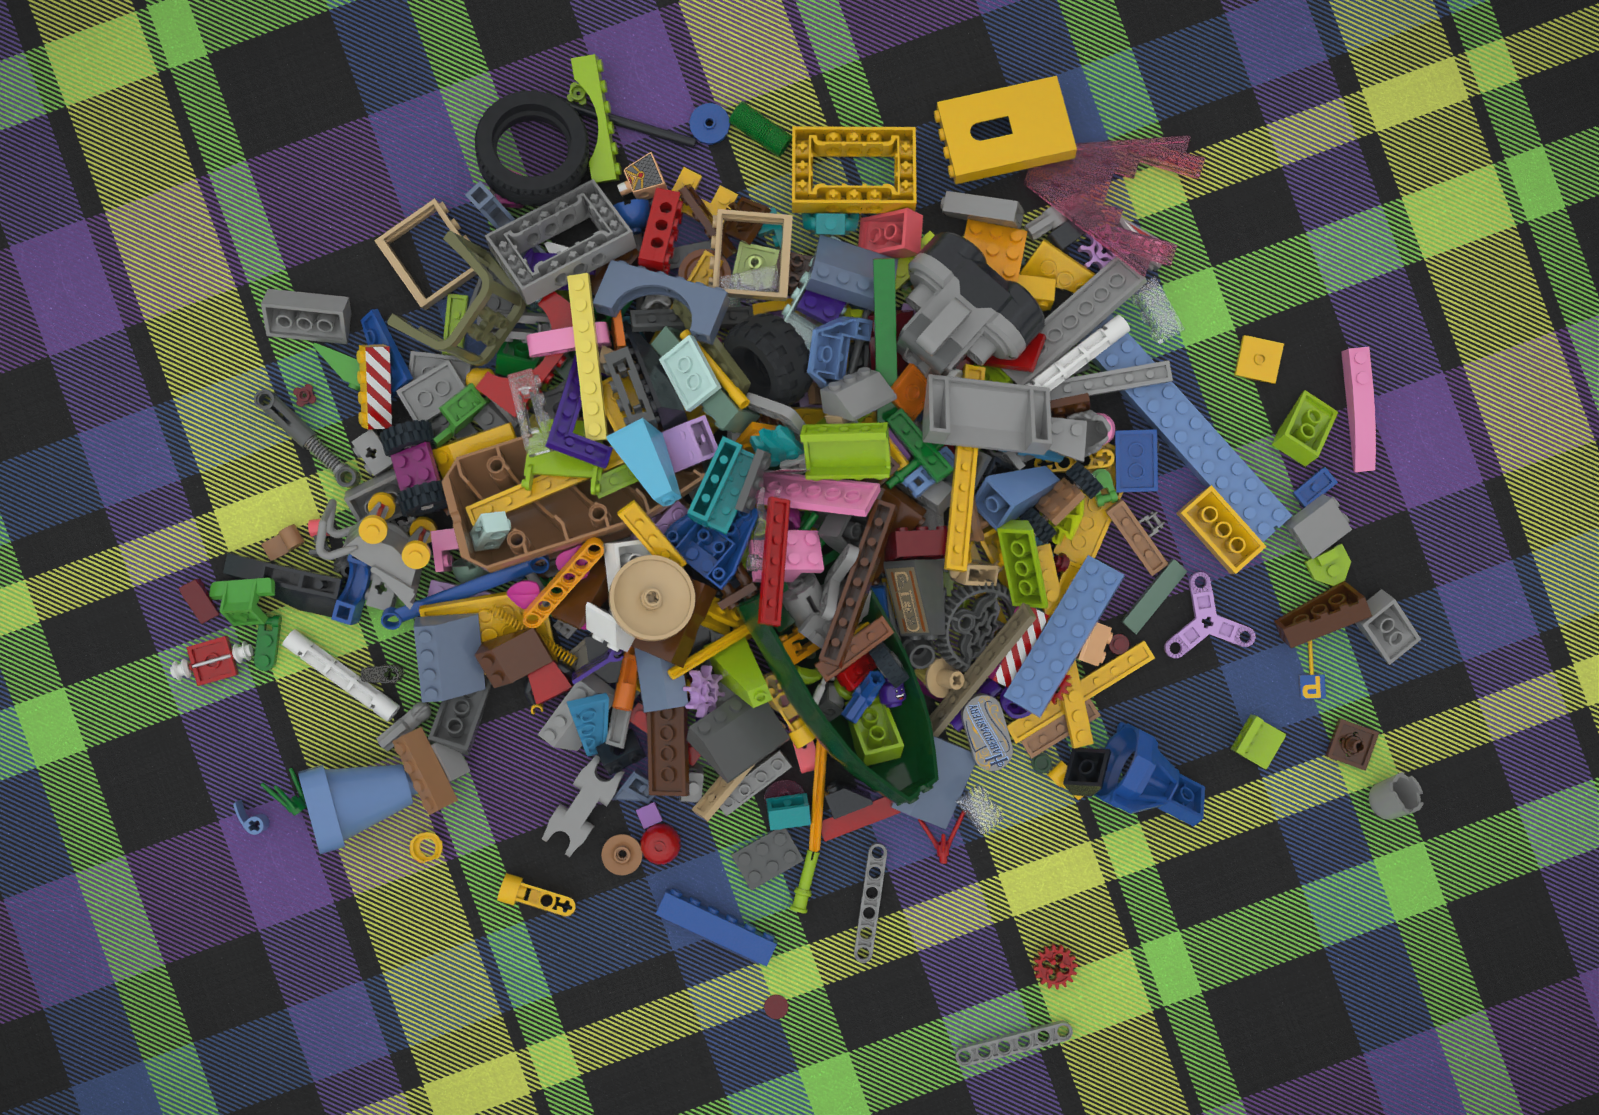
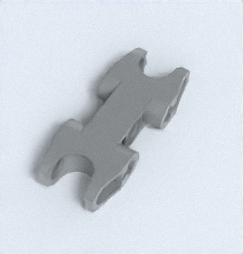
M598 754L581 770L572 784L581 791L568 809L562 804L557 807L542 837V840L547 842L555 832H566L570 838V844L565 853L568 857L584 843L594 828V825L586 820L596 804L600 802L606 807L616 794L625 773L624 770H621L612 779H602L597 773V766L600 762Z

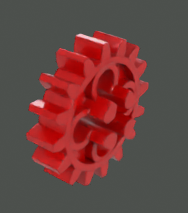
M1052 943L1050 949L1045 945L1044 952L1037 951L1040 957L1033 958L1034 962L1037 963V965L1032 966L1033 970L1038 971L1034 975L1036 978L1041 977L1040 983L1042 985L1047 982L1049 989L1054 985L1058 990L1059 984L1067 987L1066 981L1073 982L1071 975H1077L1073 968L1078 967V964L1072 962L1076 957L1074 954L1069 955L1070 949L1064 950L1062 944L1056 948L1055 944ZM1061 954L1062 956L1057 959V963L1061 968L1068 967V971L1062 972L1058 967H1055V977L1050 979L1049 975L1053 974V969L1049 964L1043 966L1042 962L1048 960L1051 965H1056L1055 956Z

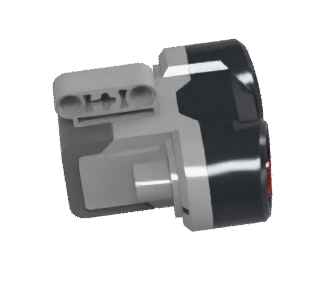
M951 232L937 233L908 264L910 281L914 289L905 300L917 313L902 328L896 344L897 352L908 364H914L926 379L928 374L947 376L966 356L980 366L991 355L999 359L1015 360L1044 329V315L1034 297L1019 283L1006 281L987 264L981 250L960 235Z

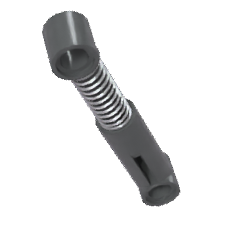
M263 389L255 394V405L263 410L302 448L307 447V450L312 452V455H315L320 462H323L322 464L328 467L330 472H333L340 486L354 488L359 485L361 476L358 470L341 462V459L338 460V457H335L336 454L333 455V452H330L331 450L325 447V444L320 442V439L317 440V433L293 412L276 393ZM269 395L271 401L265 406L264 398ZM276 409H278L289 421H287ZM350 472L352 480L346 483L344 479L345 474Z

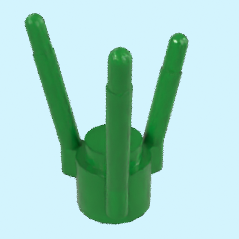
M290 768L289 772L300 796L299 798L295 795L290 799L277 785L274 786V789L278 794L264 783H261V786L280 802L289 813L295 816L305 809L307 805L293 768Z

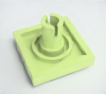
M740 241L731 282L771 291L780 250L754 244L748 245Z

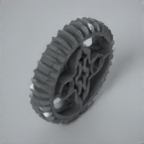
M991 581L990 586H987V583L984 586H957V592L953 590L951 591V597L945 596L947 600L944 603L945 635H937V640L934 643L938 646L937 650L941 653L940 656L947 664L952 665L953 668L966 672L975 662L973 659L980 656L986 644L990 643L1005 625L997 620L1000 613L998 597L1005 603L1008 620L1014 614L1018 606H1012L1010 591L1003 584L1000 585L997 582V585L994 586L993 581ZM986 592V594L975 600L971 610L958 609L971 596ZM950 624L953 630L961 633L958 641L960 657L952 650L950 644Z

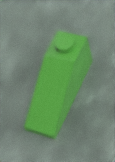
M314 342L313 347L344 381L349 382L348 387L360 391V384L357 380L360 364L357 359Z

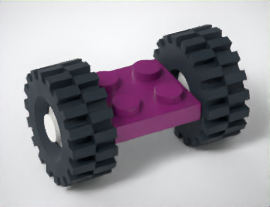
M428 420L407 421L383 430L380 433V438L385 455L391 457L400 493L397 494V499L402 516H423L424 514H432V512H438L441 509L447 508L448 505L442 480H440L431 448L435 445L433 440L435 436L431 422Z

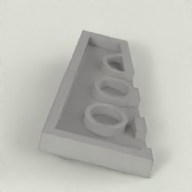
M1051 417L1052 445L1048 450L1083 463L1085 458L1087 421Z

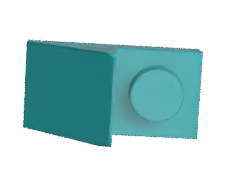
M775 207L770 209L772 210L770 213L777 214ZM763 224L758 237L774 233L775 235L771 236L775 248L779 247L781 250L782 226Z

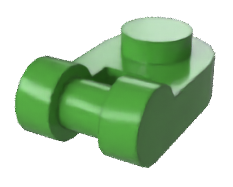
M1105 469L1093 471L1091 474L1101 483L1103 489L1107 488L1108 494L1102 495L1101 491H1099L1094 496L1097 506H1104L1107 502H1117L1118 496L1110 473Z

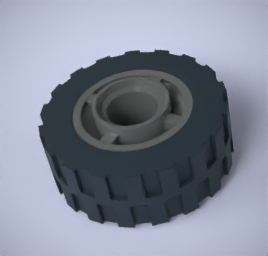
M881 642L869 651L877 668L895 688L910 678L903 668L901 661L884 642Z

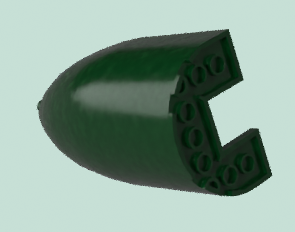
M832 548L822 553L824 571L822 573H814L820 585L824 584L829 569L840 555ZM784 582L783 593L789 590L786 582ZM870 588L872 592L868 615L863 617L859 625L865 622L870 624L881 615L885 618L894 633L882 642L898 657L910 678L904 682L906 699L902 702L903 705L889 708L904 744L901 758L869 766L856 754L848 720L840 714L829 722L813 699L812 691L817 688L822 679L805 685L795 667L797 665L807 669H815L813 664L819 661L822 649L820 648L816 651L815 658H805L794 665L773 626L758 624L760 590L749 599L744 597V600L740 601V604L736 606L738 613L787 699L803 723L825 750L849 773L877 793L896 803L897 806L903 803L912 804L919 799L918 796L921 791L922 793L930 791L933 788V784L939 780L932 725L925 698L900 638L872 588ZM805 637L804 639L796 640L793 643L800 642L802 646L810 640L807 637Z

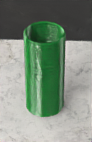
M744 101L739 103L730 116L729 123L739 129L777 157H780L785 152L792 140L791 134L771 122Z

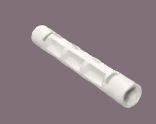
M1116 315L1103 325V328H1099L1032 379L1031 384L1028 382L1026 385L1050 388V391L1127 334L1130 331L1128 323L1122 316Z
M296 629L291 631L282 644L285 648L299 656L303 661L366 707L372 709L374 713L386 722H389L400 709V705Z

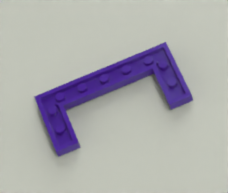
M575 352L545 447L606 469L613 448L573 433L582 405ZM601 373V375L604 377H611L610 375L607 376L606 374Z

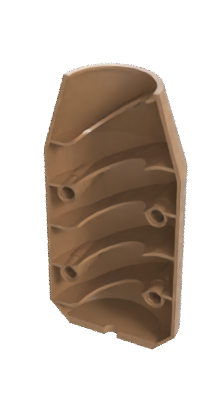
M583 417L577 418L578 421H584ZM606 417L608 435L614 433V430ZM661 423L657 424L658 427L656 429L664 432ZM536 432L457 457L442 480L461 557L490 573L583 544L593 537L601 538L629 529L617 512L633 500L640 505L650 519L671 506L663 507L654 501L639 481L598 499L597 495H591V482L588 479L507 513L506 517L511 522V530L498 549L475 551L470 536L473 526L465 507L521 484L522 479L526 478L524 476L528 447ZM608 440L602 441L604 445L611 446ZM702 463L675 473L682 498L700 486L705 476Z

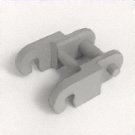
M1152 511L1150 516L1145 515L1138 520L1139 523L1147 522L1152 529L1151 533L1148 534L1149 537L1159 532L1158 528L1162 529L1163 524H1165V522L1161 523L1156 516L1157 511L1154 513ZM1153 518L1157 526L1153 527L1149 519Z

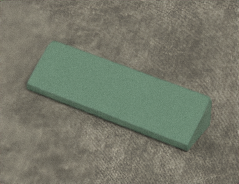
M1171 559L1168 562L1169 565L1162 569L1120 621L1133 633L1137 634L1188 572L1175 559Z

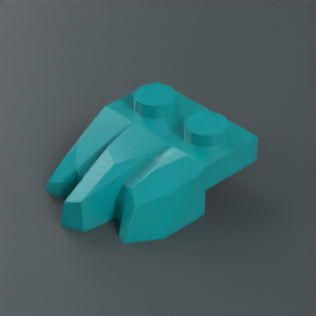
M782 425L777 426L775 430L763 428L759 431V436L754 435L750 437V443L755 453L757 448L771 453L770 467L778 466L780 462L785 460L797 459L799 455L804 454V445L795 439L794 431Z

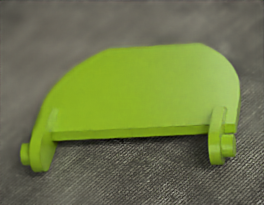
M554 419L546 422L536 432L528 447L524 476L526 478L522 479V488L531 491L534 475L592 478L591 495L600 493L601 484H599V481L602 479L603 468L545 447ZM577 420L573 433L586 438L584 421Z

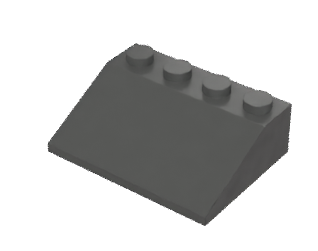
M737 695L691 725L687 735V741L727 784L790 739L768 702L753 708Z

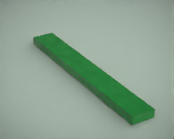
M895 258L873 259L875 371L880 372L891 387L897 380ZM890 402L877 409V423L885 422V419L898 411V408Z

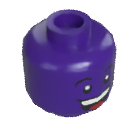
M884 678L885 683L878 693L880 703L886 705V708L903 705L902 702L906 699L904 683L895 688L887 678Z

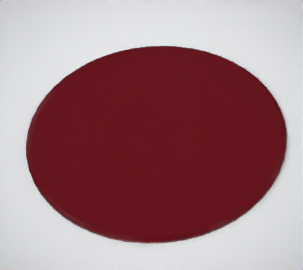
M781 995L770 996L764 1004L765 1013L772 1019L784 1017L788 1012L787 1000Z

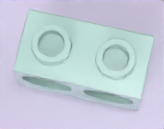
M505 511L480 514L470 531L475 551L498 549L511 530V522L507 519Z

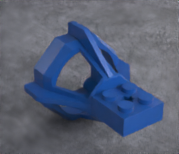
M1119 723L1117 725V733L1108 740L1104 748L1110 749L1111 755L1103 787L1094 796L1130 814L1158 808L1193 827L1204 818L1205 786L1180 774L1179 770L1158 750V742L1152 735L1128 723ZM1134 751L1132 763L1124 778L1118 783L1122 768Z

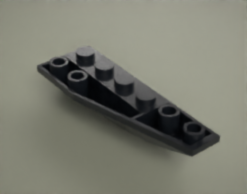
M624 321L625 342H630L631 346L628 349L632 359L636 358L637 360L634 365L638 375L642 374L643 379L640 380L657 424L661 423L665 431L687 422L681 400L659 361L660 357L639 332H632L631 324Z
M227 553L223 570L224 574L236 580L271 578L275 581V596L271 597L297 610L332 617L336 600L342 594L347 583L346 578Z

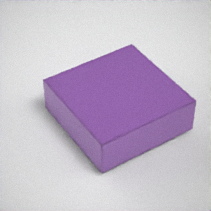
M655 801L636 809L644 829L663 821Z

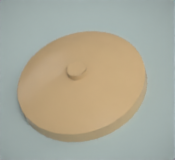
M645 555L629 561L617 572L609 589V607L616 623L627 634L644 641H661L674 636L688 623L695 607V590L689 575L676 562L662 556Z

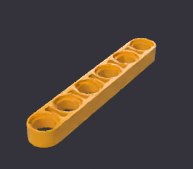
M596 537L588 539L524 610L523 624L526 627L536 628L540 626L604 554V543L601 539ZM591 545L600 547L596 552L590 551L588 548ZM584 559L587 561V564L580 566L576 564V561ZM567 573L575 575L571 580L565 579L563 576ZM559 587L562 589V592L553 593L551 589ZM547 601L550 605L548 607H541L539 603ZM536 615L538 619L531 621L527 619V616Z

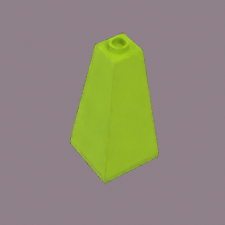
M745 637L709 658L714 673L722 675L720 682L751 707L755 708L773 700Z

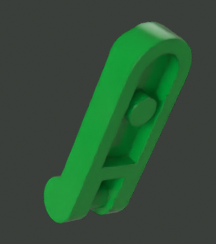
M279 615L267 616L268 619L265 624H258L254 664L261 671L273 669L277 662L282 617ZM267 624L272 625V631L266 630Z

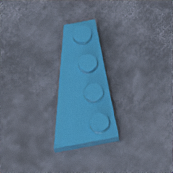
M607 693L566 702L587 757L598 754L596 747L606 742L609 713V697Z

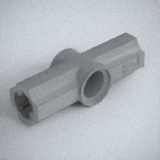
M1076 193L1060 204H1054L1042 212V215L1024 226L1025 230L1028 231L1027 235L1034 241L1050 230L1054 231L1069 218L1084 209V202Z

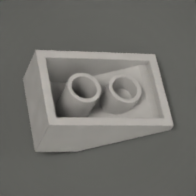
M1381 589L1367 600L1372 617L1355 624L1387 664L1390 665L1418 643L1421 638L1397 601Z

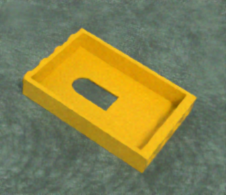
M1057 76L937 102L934 118L936 123H940L941 129H938L940 141L945 143L943 153L945 160L949 159L948 173L950 178H954L955 185L1074 159L1076 156L1077 147ZM1008 116L1013 133L979 141L971 136L970 130L976 123Z

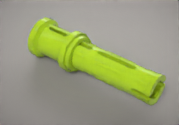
M807 849L799 886L794 889V901L789 908L793 911L807 913L808 911L806 906L809 897L812 896L810 887L818 856L820 855L819 852H814L811 859L812 851Z

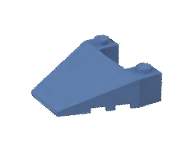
M840 316L813 329L807 373L821 389L827 387L831 382L843 379V376L846 374L850 340L870 341L872 320Z

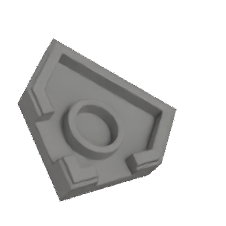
M819 612L811 613L798 631L822 649L832 620L827 621L819 618Z

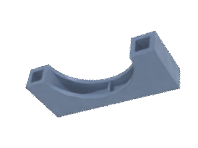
M621 260L618 262L610 261L593 300L597 313L616 318L620 310L636 298L646 295H664L674 298L685 305L692 314L691 335L695 337L696 341L713 345L730 303L728 292L720 287H708L701 282L694 283L680 276H668L662 271H650L643 266H632Z

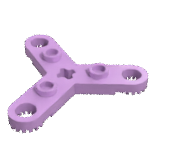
M1204 572L1192 574L1189 579V586L1195 618L1166 641L1164 645L1166 655L1171 658H1180L1208 635L1241 647L1251 646L1256 639L1253 629L1218 616L1216 614L1210 577ZM1199 576L1205 579V585L1202 588H1198L1194 582ZM1207 617H1209V621L1212 622L1211 626H1206V628H1204V623H1202V619H1207ZM1242 631H1247L1250 635L1249 640L1245 643L1241 642L1239 638ZM1174 642L1180 645V651L1177 654H1173L1170 651V645Z

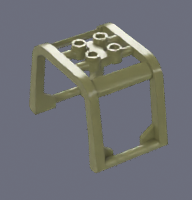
M448 231L443 239L462 256L482 280V288L446 340L422 326L419 329L413 327L406 319L393 313L387 323L391 327L435 350L447 352L472 366H483L495 356L525 311L526 303L489 251L452 231ZM483 265L488 267L505 286L494 281L492 275ZM492 293L515 304L507 318L500 312H494L491 308L485 306ZM478 315L483 319L479 326L474 323ZM494 325L499 328L495 335L490 332ZM466 333L476 341H481L487 345L480 355L457 346Z

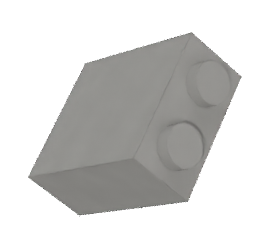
M1322 494L1284 523L1302 553L1311 559L1317 557L1352 530L1348 524L1350 522L1349 518L1339 510L1340 504L1334 497Z

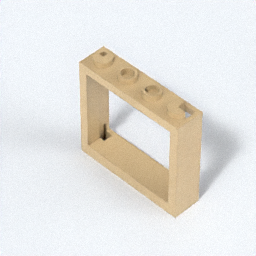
M435 198L374 240L417 303L424 310H427L477 275L470 268L426 298L389 245L436 211L450 231L462 236L458 231L461 229L460 225L454 218L451 220L447 215L450 211L443 202L439 203ZM466 235L462 236L465 239L469 240V238Z
M718 209L717 215H713L712 228H716V236L711 238V248L715 249L714 257L710 256L709 269H713V277H709L708 287H719L723 220L783 225L778 293L736 289L724 290L728 292L729 297L786 301L788 296L793 215Z

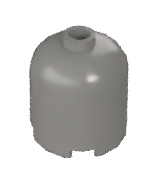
M1401 772L1375 784L1369 792L1368 799L1371 809L1377 816L1382 819L1393 820L1419 811L1423 806L1420 794H1423V791L1413 776L1408 777Z

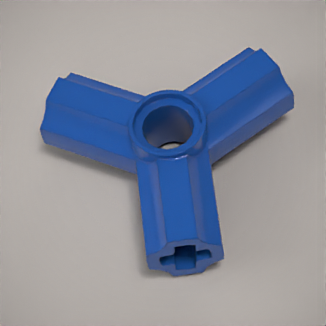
M870 671L853 692V697L841 713L848 721L856 724L866 708L872 704L878 695L880 688L885 683L883 674L880 671Z

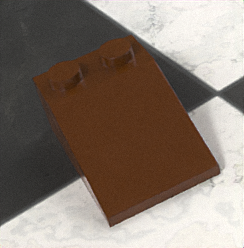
M526 628L484 641L475 653L476 659L494 688L513 683L554 660L536 628Z

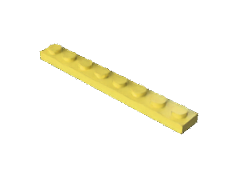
M588 273L567 276L585 436L596 442L607 440L608 429L590 275Z

